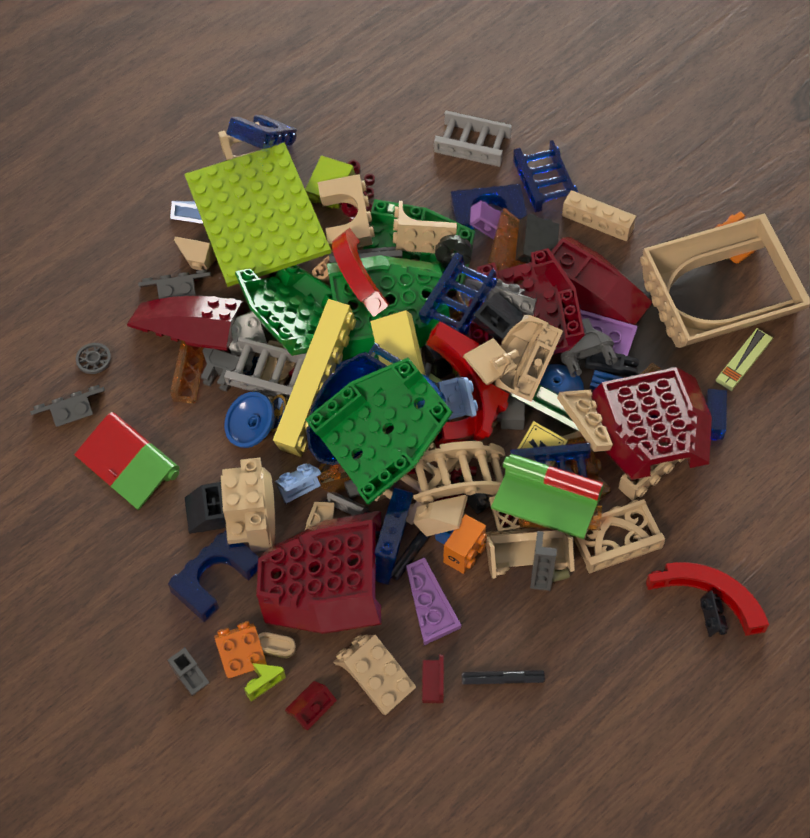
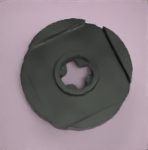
M447 235L442 237L440 242L436 244L435 256L443 268L461 267L470 262L472 248L467 239H461L459 235ZM452 249H454V251H458L456 253H450Z

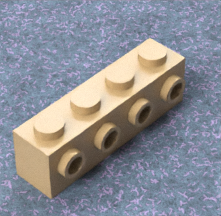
M572 190L563 204V217L626 242L634 230L636 215Z
M667 443L660 444L662 446H668ZM684 459L650 465L651 476L631 480L624 474L620 479L618 489L632 501L637 497L641 498L647 492L648 487L651 485L655 486L664 473H670L678 461L682 462Z

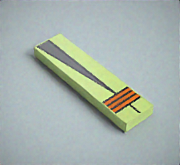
M756 329L719 374L716 382L732 391L771 343L772 337Z

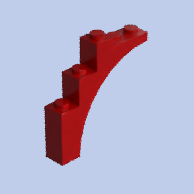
M440 321L431 331L426 345L443 356L461 377H467L469 381H472L474 388L472 396L478 405L473 439L481 442L485 437L488 438L493 431L491 426L497 415L507 409L509 393L491 383L486 385L464 359V354L477 348L479 343Z

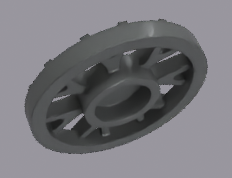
M100 343L86 344L76 354L78 368L87 374L100 373L111 362L109 349ZM94 347V351L89 352L88 348ZM101 348L104 349L101 354L98 352ZM82 353L86 354L85 358L80 357ZM108 356L107 360H101L102 357ZM87 362L84 366L80 365V363ZM99 363H101V364L103 365V366L100 367V368L97 367V365H98ZM90 366H94L93 370H89L88 368Z

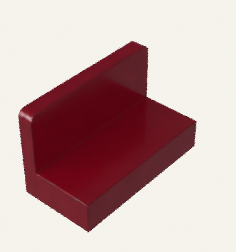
M439 655V660H423L422 703H443L444 655Z
M313 681L285 711L287 714L295 717L303 729L308 731L337 700L325 685Z

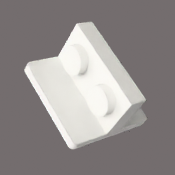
M253 312L236 318L232 326L233 340L229 346L232 355L238 356L242 353L243 349L240 348L238 343L239 337H249L256 342L267 344L261 323Z

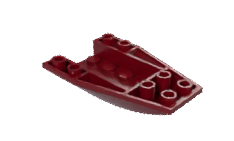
M571 237L562 238L551 251L576 288L580 310L636 326L652 305V301L601 254Z

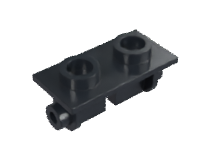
M463 474L458 478L459 483L465 482ZM484 493L466 495L468 497L467 503L477 515L491 506L488 496Z
M710 591L700 599L708 635L712 637L717 632H719V635H725L728 630L726 618L723 615H718V613L722 614L724 612L721 597Z

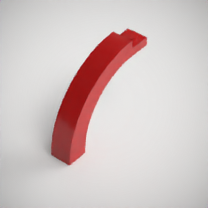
M348 228L332 241L333 254L350 288L359 301L363 302L372 316L375 317L390 305L364 268L357 251V245L361 242L353 231Z
M469 416L460 421L446 422L434 439L436 448H440V444L471 440L475 431V416Z
M675 562L666 563L664 572L657 570L648 574L646 581L648 590L669 586H689L706 592L713 591V594H718L721 600L737 616L745 636L765 633L769 626L767 617L755 597L737 580L717 569L696 563Z

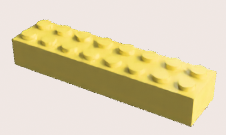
M328 299L273 438L274 443L282 451L302 457L303 452H306L308 449V439L314 431L305 419L321 407L323 400H326L328 397L329 384L335 379L336 366L342 361L343 348L347 347L349 343L348 335L356 324V319L350 305Z

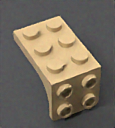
M399 201V207L395 206L394 217L398 219H394L393 231L397 232H393V243H396V250L435 253L436 244L440 242L442 237L456 235L457 223L414 220L404 213L403 201Z
M358 635L351 641L352 646L348 649L344 648L336 654L337 659L334 660V663L347 670L381 713L386 715L411 693L416 686L376 635Z

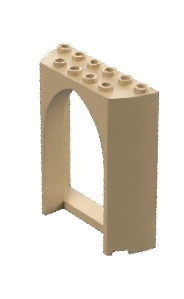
M765 213L644 248L643 256L640 257L643 266L645 288L652 296V303L659 311L660 320L666 325L667 335L672 338L675 346L678 348L800 312L810 307V298ZM766 247L793 299L729 319L704 320L687 315L677 309L669 291L679 277L692 269Z

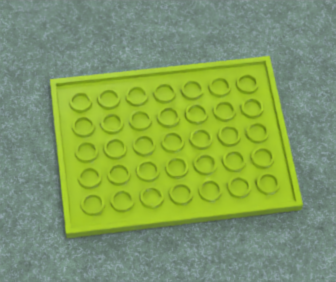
M285 142L184 174L227 287L239 284L235 272L239 270L251 269L260 277L331 253L330 246Z

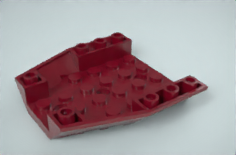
M549 248L532 252V262L499 271L495 262L477 267L474 280L486 283L492 278L500 279L503 281L502 283L508 285L523 280V283L519 286L525 289L524 295L537 300L533 316L563 331L553 354L571 350L584 337L585 332L576 288ZM470 299L466 314L469 338L479 343L480 346L493 339V337L472 321L474 314L484 303Z
M675 367L602 382L592 392L591 399L596 402L597 414H601L603 419L601 422L602 426L606 427L613 444L611 449L606 452L631 480L651 476L650 465L686 458L690 468L709 464L712 416L696 377ZM667 443L668 446H662L660 444Z
M381 511L325 520L268 548L258 558L257 598L264 622L266 624L321 634L381 625V604L375 599V531L381 530ZM354 558H359L356 565L350 566V562ZM315 565H320L319 570L312 573V568ZM278 571H282L281 576L274 579V575Z

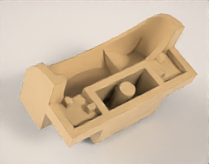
M524 315L523 319L507 333L500 345L507 354L514 349L519 352V357L512 360L517 365V368L495 380L493 385L531 402L563 331L539 318Z

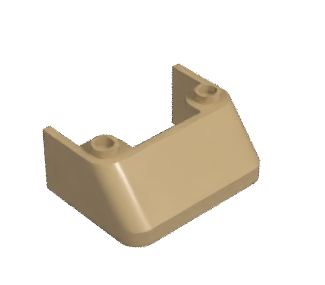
M548 527L487 532L486 548L492 578H497L496 575L506 574V571L510 569L509 567L533 565L537 531L544 532L542 547L557 549L554 569L563 570L567 566L570 572L575 571L573 539L569 534Z

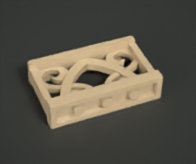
M645 499L640 501L633 500L628 505L616 506L608 512L594 514L588 530H592L593 533L591 535L587 534V537L596 539L595 541H586L573 536L589 574L661 549L665 542V538L658 529ZM639 513L643 516L644 521L641 525L637 526L638 517L631 519L630 516ZM611 525L630 531L626 535L624 546L620 547L613 541L603 540L606 531ZM646 525L648 526L652 536H649L643 530V528H645ZM635 534L636 536L633 539L637 541L632 543L629 539ZM602 545L611 546L613 550L606 551L607 546L602 547ZM586 546H595V556L591 557Z

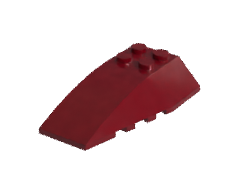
M216 296L161 298L140 303L128 321L127 327L147 333L153 331L160 337L164 335L170 336L171 340L176 342L183 340L189 346L227 351L233 340L232 326L236 318L247 314L250 307L242 300L218 298Z

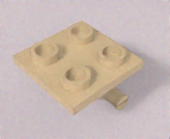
M493 338L464 354L463 357L484 383L488 385L517 368V365L512 360L519 357V352L514 349L507 354Z

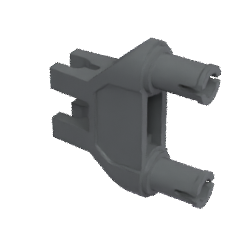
M589 318L582 320L585 332L584 337L571 350L561 354V361L567 365L571 377H576L575 371L577 376L582 373L577 362L579 359L602 352L607 365H612L611 359L613 364L618 361L613 350V340L608 335L593 329Z
M204 348L203 354L207 362L201 375V379H204V385L211 386L216 376L220 375L217 381L220 385L219 388L227 392L230 385L226 384L224 378L226 370L231 372L235 370L240 357L218 349ZM250 351L242 372L243 375L251 370L253 366L252 360L256 352Z

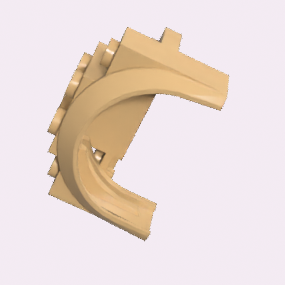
M260 458L240 460L241 468L222 470L221 488L228 544L249 542L251 552L266 551L275 545V509L271 473L264 467L262 468Z

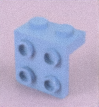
M456 377L438 382L440 392H443L445 395L446 405L453 412L448 420L466 415L476 416L478 405L476 400H473L472 392H474L471 380L469 381L467 377Z
M305 463L298 466L297 470L292 473L282 474L275 483L284 502L288 503L321 486L317 478L321 474L320 469Z

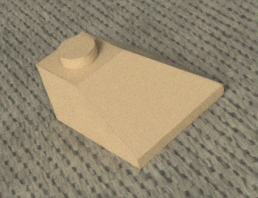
M180 237L174 238L191 268L195 270H208L216 260L210 243Z
M462 495L417 506L413 523L425 536L459 529L468 497Z

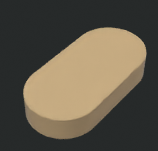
M268 632L258 635L265 655L290 658L296 652V644L291 637Z

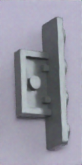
M198 270L193 275H189V272L179 273L178 277L171 278V275L160 276L159 280L144 278L142 282L138 283V286L142 288L157 285L159 299L177 296H196L194 280L210 278L212 275L207 270Z
M469 278L466 279L463 291L464 297L484 303L498 292L524 315H534L537 300L525 296V289L520 288L519 285H508L496 278H492L486 283Z
M96 385L88 388L89 392L82 394L81 391L70 394L71 398L63 400V397L52 400L51 405L45 406L44 403L36 405L30 413L35 415L50 410L55 425L58 427L93 415L87 397L104 392L105 389Z

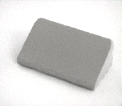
M328 492L327 494L328 502L334 503L335 508L350 515L364 514L369 510V507L338 493Z

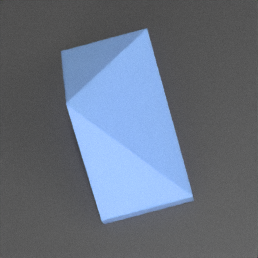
M172 201L170 219L203 223L194 201Z

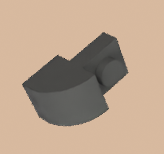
M185 647L167 660L171 669L191 696L210 683Z

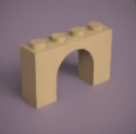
M360 174L318 182L323 206L349 203L358 209L356 217L350 223L325 228L331 252H333L332 241L348 228L353 231L361 242L357 247L372 245V237H375L373 226L369 227V222H372L370 211L366 210L369 202L368 197L364 196L363 193L366 191L365 180L361 181Z

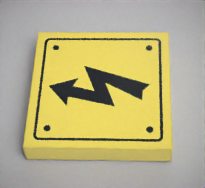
M533 421L514 454L540 463L548 461L553 467L568 440Z

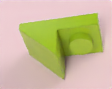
M253 663L254 670L259 678H254L248 682L244 688L246 695L250 701H253L286 678L284 669L278 666Z

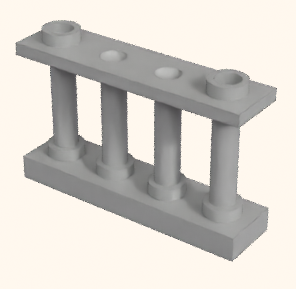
M445 111V125H447L443 137H435L434 152L500 167L503 150L499 149L503 138L510 139L511 125ZM454 127L464 129L459 141L450 139ZM470 130L480 132L476 144L466 142ZM487 134L497 136L493 148L483 146Z
M239 337L238 343L243 350L236 369L232 372L226 370L224 376L226 384L272 397L280 394L288 401L307 353L291 356L286 349L256 342L249 337ZM250 351L260 353L253 375H243L242 372ZM267 357L279 358L271 380H262L260 376ZM286 360L296 363L290 383L287 386L278 383Z

